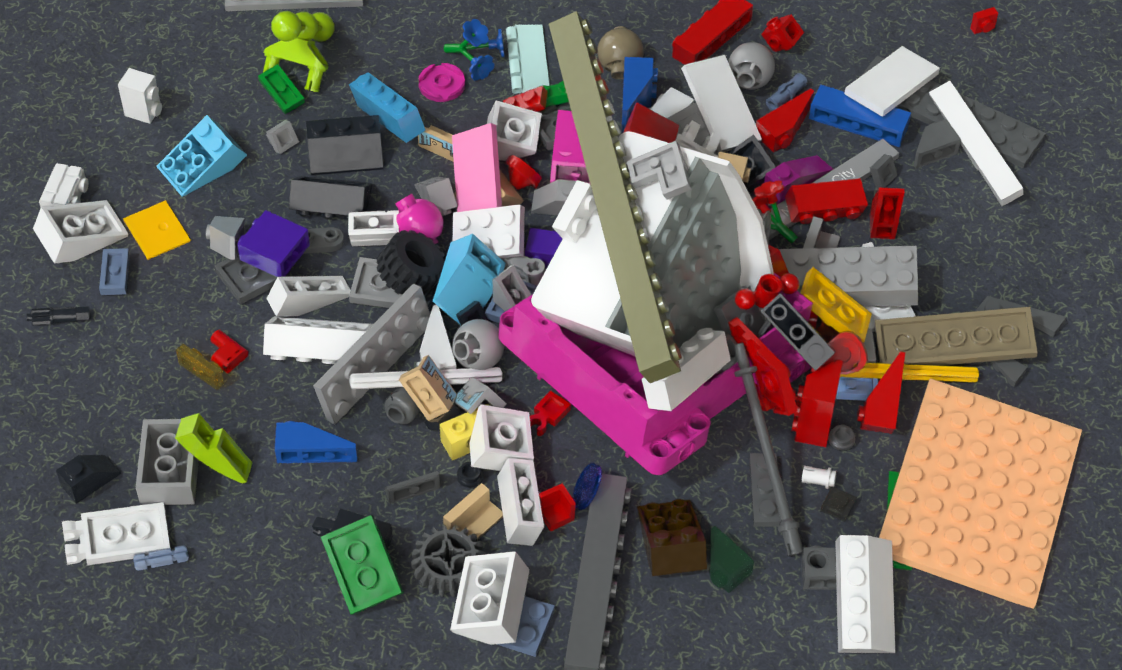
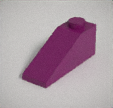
M816 155L783 162L765 174V182L782 181L784 190L776 195L778 199L776 204L778 205L785 200V195L792 185L811 184L834 169Z

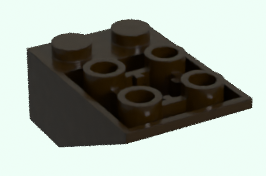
M675 499L672 502L666 503L651 502L637 506L647 560L652 576L707 569L706 540L690 499Z

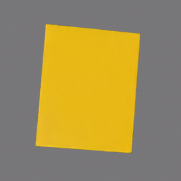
M166 200L123 218L147 260L191 242Z

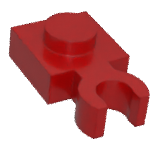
M550 390L534 407V415L530 416V426L540 425L537 428V435L542 436L546 432V425L548 423L555 427L571 410V403Z

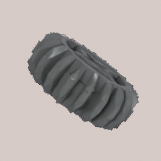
M444 524L442 531H438L433 527L432 535L424 532L422 535L423 541L417 540L415 544L416 549L412 551L413 560L411 561V566L415 570L414 577L416 580L420 579L422 588L428 586L431 594L439 589L441 597H443L445 591H450V595L454 597L455 590L459 589L462 572L458 574L456 572L463 569L465 557L486 555V553L482 551L483 544L477 542L475 533L469 535L467 528L459 532L456 524L452 527V530H448ZM447 553H449V558L452 559L450 561L451 568L448 567V562H446ZM435 572H441V573H443L444 575H439V574H437V573H435Z

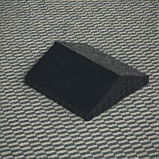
M752 135L728 152V154L748 157L747 168H751L748 183L744 182V185L749 193L754 192L755 188L760 187L765 182V174L776 167L755 135Z

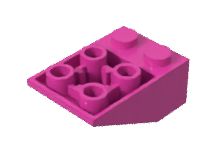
M558 110L550 183L556 180H578L590 184L572 112Z

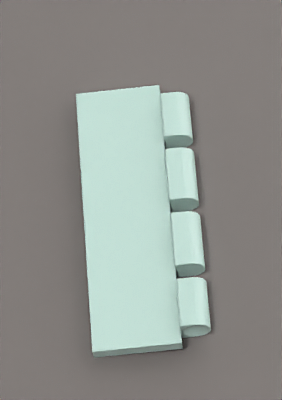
M515 25L507 27L506 36L512 92L514 94L524 93L542 85L549 86L543 26Z

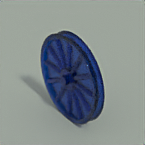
M595 463L588 464L577 479L572 498L576 503V508L579 510H584L590 505L599 489L602 478L600 465Z

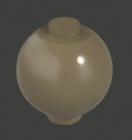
M623 26L615 27L605 33L600 39L597 48V55L601 65L608 72L611 71V77L614 79H624L625 57L643 58L644 47L640 37Z

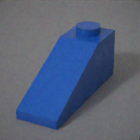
M287 421L285 423H276L275 454L277 463L357 462L356 444L304 422Z

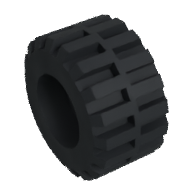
M403 230L400 233L397 232L379 254L376 262L378 264L377 271L381 273L380 278L387 283L386 286L389 289L395 290L394 292L398 295H403L412 284H415L422 288L424 297H426L439 282L445 263L444 253L440 252L441 248L435 245L431 238L425 237L420 232L417 234L413 230H409V232Z

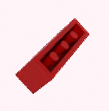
M719 0L717 5L711 10H707L696 23H692L681 36L678 35L672 43V57L684 65L708 59L752 20L753 4L746 0Z

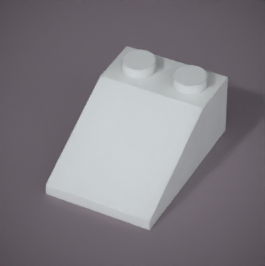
M107 200L41 207L33 227L54 264L78 260L129 235Z

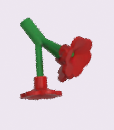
M780 180L765 182L760 187L754 189L756 197L752 200L756 208L760 209L764 214L766 211L771 213L768 205H772L775 217L771 214V221L774 223L771 224V229L777 230L792 244L798 236L782 222L776 204L778 201L776 195L784 190V185Z

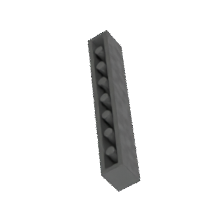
M595 473L564 670H605L607 655H602L603 647H609L611 630H606V624L613 620L614 606L609 605L610 597L616 598L618 581H613L614 574L620 573L621 558L617 557V551H623L625 534H620L621 527L627 526L628 511H624V504H630L632 488H627V477L600 473Z

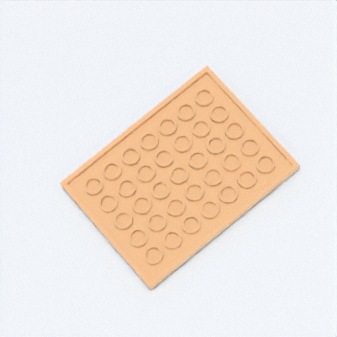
M929 379L879 538L892 541V560L1034 609L1082 430Z

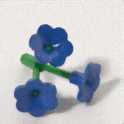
M473 19L471 22L466 21L463 24V37L465 40L458 44H445L444 52L462 53L471 61L469 69L470 73H472L471 78L477 81L488 77L489 72L494 69L493 57L491 55L479 56L478 58L473 57L467 50L489 47V49L497 48L502 57H505L502 30L498 29L496 39L489 40L487 36L488 28L485 25H481L479 20Z

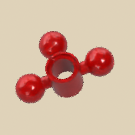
M790 273L784 274L780 279L775 275L765 274L759 279L755 291L747 288L739 290L735 295V303L743 310H748L754 305L764 308L781 291L784 294L795 293L799 289V279Z

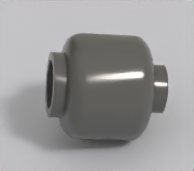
M404 387L396 388L384 404L388 418L397 424H409L421 412Z

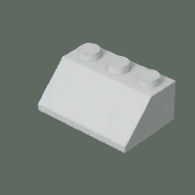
M516 552L465 557L450 629L453 633L490 645L516 643L529 575V568Z

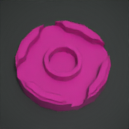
M441 63L438 66L433 64L425 68L419 75V89L427 99L436 102L454 100L465 89L464 74L457 66L449 63Z

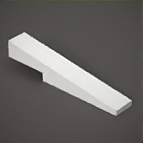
M951 81L929 92L930 97L944 119H947L961 138V146L977 171H980L1001 206L1022 196L1023 187Z

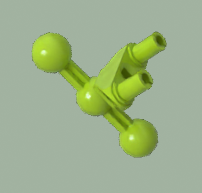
M282 11L274 16L271 22L273 34L281 41L264 49L263 53H265L266 60L263 72L277 64L279 65L280 60L283 59L306 65L309 68V73L304 89L319 92L323 72L328 70V64L316 47L315 41L323 42L328 40L335 31L334 22L329 15L323 12L310 14L301 11L294 14L291 11Z

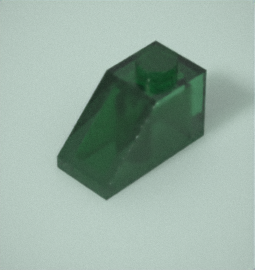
M714 526L711 528L709 576L716 587L723 588L730 593L752 575L754 560L719 528Z

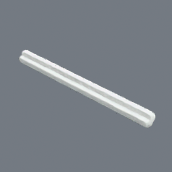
M492 367L486 370H475L472 368L440 370L450 385L466 384L471 377L481 383H499L502 381V371L499 367ZM408 371L351 374L349 383L351 389L403 387L399 378Z

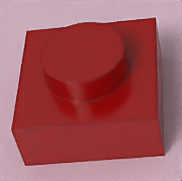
M995 7L973 14L970 29L974 34L987 33L995 28L998 18V12Z

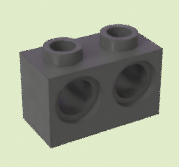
M821 546L803 547L801 558L803 589L837 590L836 548H823ZM812 565H818L822 568H815Z

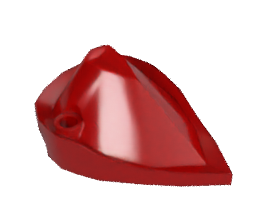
M510 155L507 158L505 164L508 165L509 181L517 190L528 186L534 188L539 186L542 177L533 168L515 155Z
M844 331L838 333L828 342L836 352L818 369L839 359L843 360L841 374L858 372L868 361L864 343L854 332Z

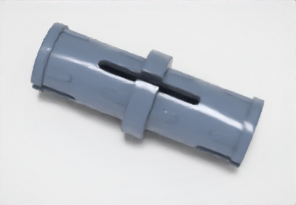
M797 73L790 81L781 84L778 87V91L766 99L767 107L773 111L795 98V94L807 85L806 77L801 73Z

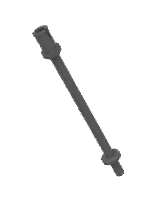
M744 343L734 345V350L740 370L734 374L735 377H742L781 518L778 531L779 533L782 532L787 556L802 553L803 546L798 531L800 525L799 522L792 518L752 375L758 371L757 366L750 367Z

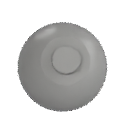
M748 42L738 46L732 52L728 61L738 86L744 89L754 90L765 86L771 80L775 71V60L772 53L767 47L756 42Z
M475 319L464 323L456 331L452 350L458 362L465 368L486 370L492 368L500 361L505 345L499 340V329L496 325L487 320Z

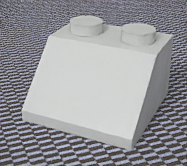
M495 101L488 116L487 124L492 123L496 125L499 160L506 161L510 155L520 158L536 153L542 113Z
M480 405L469 443L471 467L501 471L507 458L533 460L529 412Z

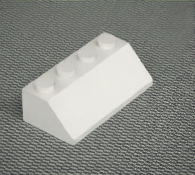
M274 316L265 323L263 355H271L270 358L274 360H285L286 356L296 357V361L311 362L312 358L322 359V363L335 364L373 324Z
M840 535L835 541L838 653H895L892 541L872 536Z

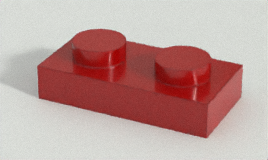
M543 86L509 97L503 100V103L538 112L546 107L548 91Z

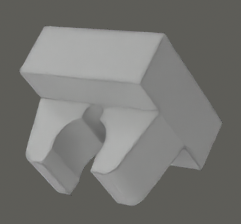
M287 120L266 132L270 144L275 152L279 154L299 142L290 121Z

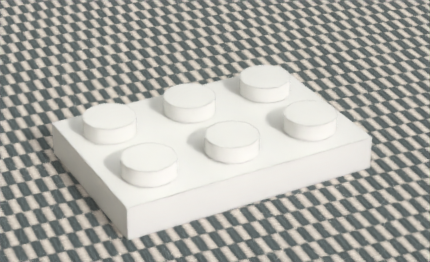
M522 205L455 212L453 213V241L474 234L500 258L524 256L525 207Z

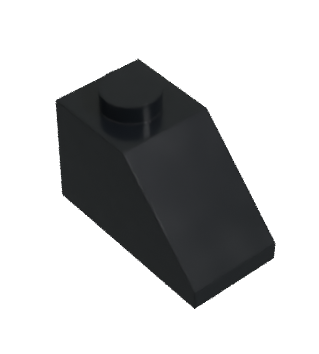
M78 455L56 470L61 487L76 504L121 474L105 455Z

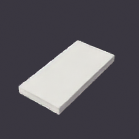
M902 46L847 86L844 94L883 117L939 74L940 68Z
M725 55L686 64L681 68L710 135L714 132L721 137L717 146L718 153L734 149L752 135H755L759 142L762 140Z

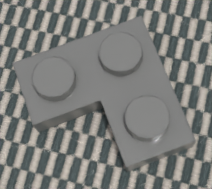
M677 141L626 161L631 182L635 188L659 179L662 194L666 200L692 190L682 151Z

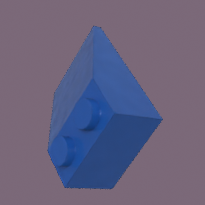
M625 57L622 133L635 104L639 103L647 108H651V98H656L657 84H652V82H657L658 68H653V58Z

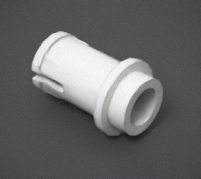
M804 465L802 483L823 485L826 489L829 486H835L836 471H832V468L829 467L826 470Z

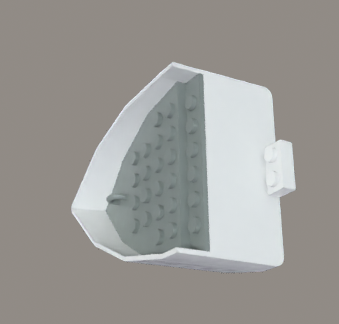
M629 131L622 133L618 137V141H621L626 151V156L623 157L624 162L669 144ZM684 147L680 148L692 190L666 200L662 194L659 179L635 188L638 195L635 203L636 206H639L644 217L641 225L642 228H645L650 239V243L647 244L648 251L652 252L656 261V266L653 267L654 273L658 274L663 287L659 290L660 295L665 298L669 308L666 317L667 320L671 321L675 330V335L672 336V339L679 348L684 342L696 335L700 329L712 328L715 331H723L714 309L741 287L750 285L751 290L755 291L761 276L765 274L774 275L762 217L738 172L730 161ZM577 180L552 226L563 240L539 282L531 301L533 306L546 319L580 336L635 356L590 184ZM762 314L763 319L766 322L767 318Z

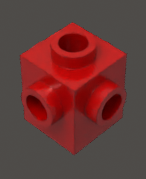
M792 14L781 18H772L766 24L767 28L761 35L771 49L777 52L783 49L784 51L791 49L803 35L804 31Z

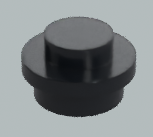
M471 461L463 463L457 471L458 482L467 488L478 486L484 478L482 468L471 467Z

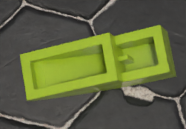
M199 413L181 418L175 439L187 451L224 476L242 484L247 482L252 461L223 428L214 431Z

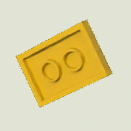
M812 267L806 273L800 292L813 303L811 311L818 315L826 325L833 327L839 333L844 331L854 332L864 342L872 313Z

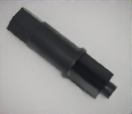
M89 306L32 309L31 313L26 316L27 321H32L33 325H54V323L90 320Z

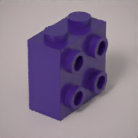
M267 210L254 220L252 227L245 235L240 237L237 243L241 261L276 277H285L310 246L307 228Z

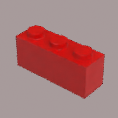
M861 178L792 185L785 195L791 223L800 222L801 224H808L812 222L813 216L822 218L826 222L841 217L854 219L859 217L868 206Z

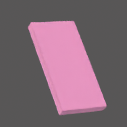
M489 123L452 135L457 212L502 207L496 125Z

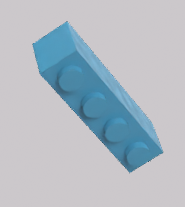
M369 72L359 76L349 84L357 106L370 116L379 115V123L404 142H409L426 130L417 107Z

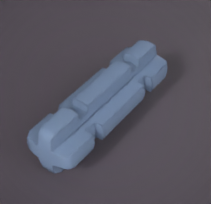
M182 545L175 547V550L167 548L151 551L149 555H145V553L135 554L133 561L135 569L139 571L147 569V566L150 565L151 568L174 564L173 561L176 560L177 563L188 561L189 556L187 547Z

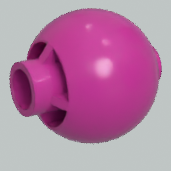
M413 194L395 203L399 210V214L396 215L399 233L403 230L407 232L413 230L417 234L420 232L425 237L431 238L434 244L438 243L436 238L441 235L443 230V216L434 203L426 199H415Z

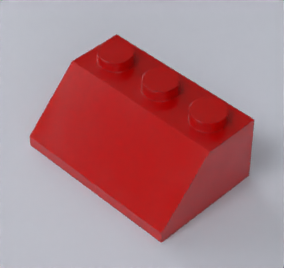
M837 359L808 374L805 386L799 385L796 399L798 411L794 413L791 430L796 432V442L821 447L827 446L843 360Z

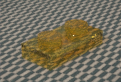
M185 344L176 349L179 365L216 390L224 384L222 369L217 363L209 362L197 349H190Z

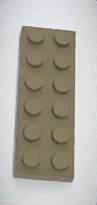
M1030 307L875 320L879 363L892 364L900 351L905 352L904 364L936 366L1037 357L1038 353Z

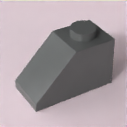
M947 119L925 126L916 151L914 161L916 169L958 154L961 138Z

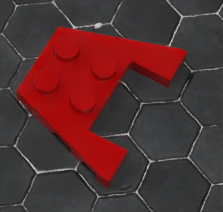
M736 317L729 321L728 324L732 338L738 344L744 343L745 349L749 352L752 367L757 366L758 371L754 373L757 381L755 385L762 411L772 409L774 413L787 416L797 412L795 402L797 396L791 387L789 380L791 373L788 367L739 318Z

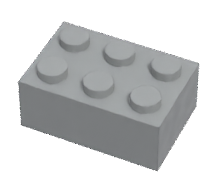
M181 419L143 420L136 479V491L140 505L164 502V505L195 504L199 460L175 439Z

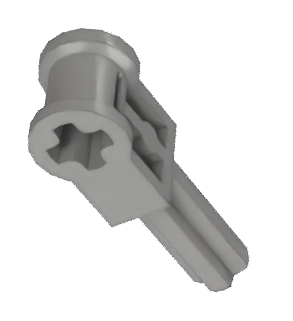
M526 256L501 258L506 263L504 269L514 265L523 281L538 286L545 271V264L542 260Z

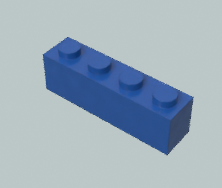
M820 84L811 103L809 119L880 141L884 139L890 145L900 147L909 127L911 112L893 108L882 117L845 95V92Z

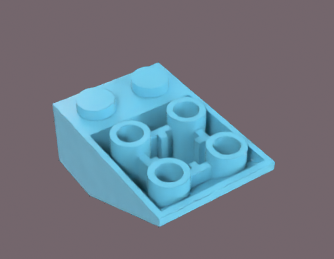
M206 115L156 167L183 197L233 170L247 154L220 124Z
M474 234L451 242L433 302L460 324L456 314L469 304L478 301L482 308H484L493 294L492 279L504 271L506 263Z

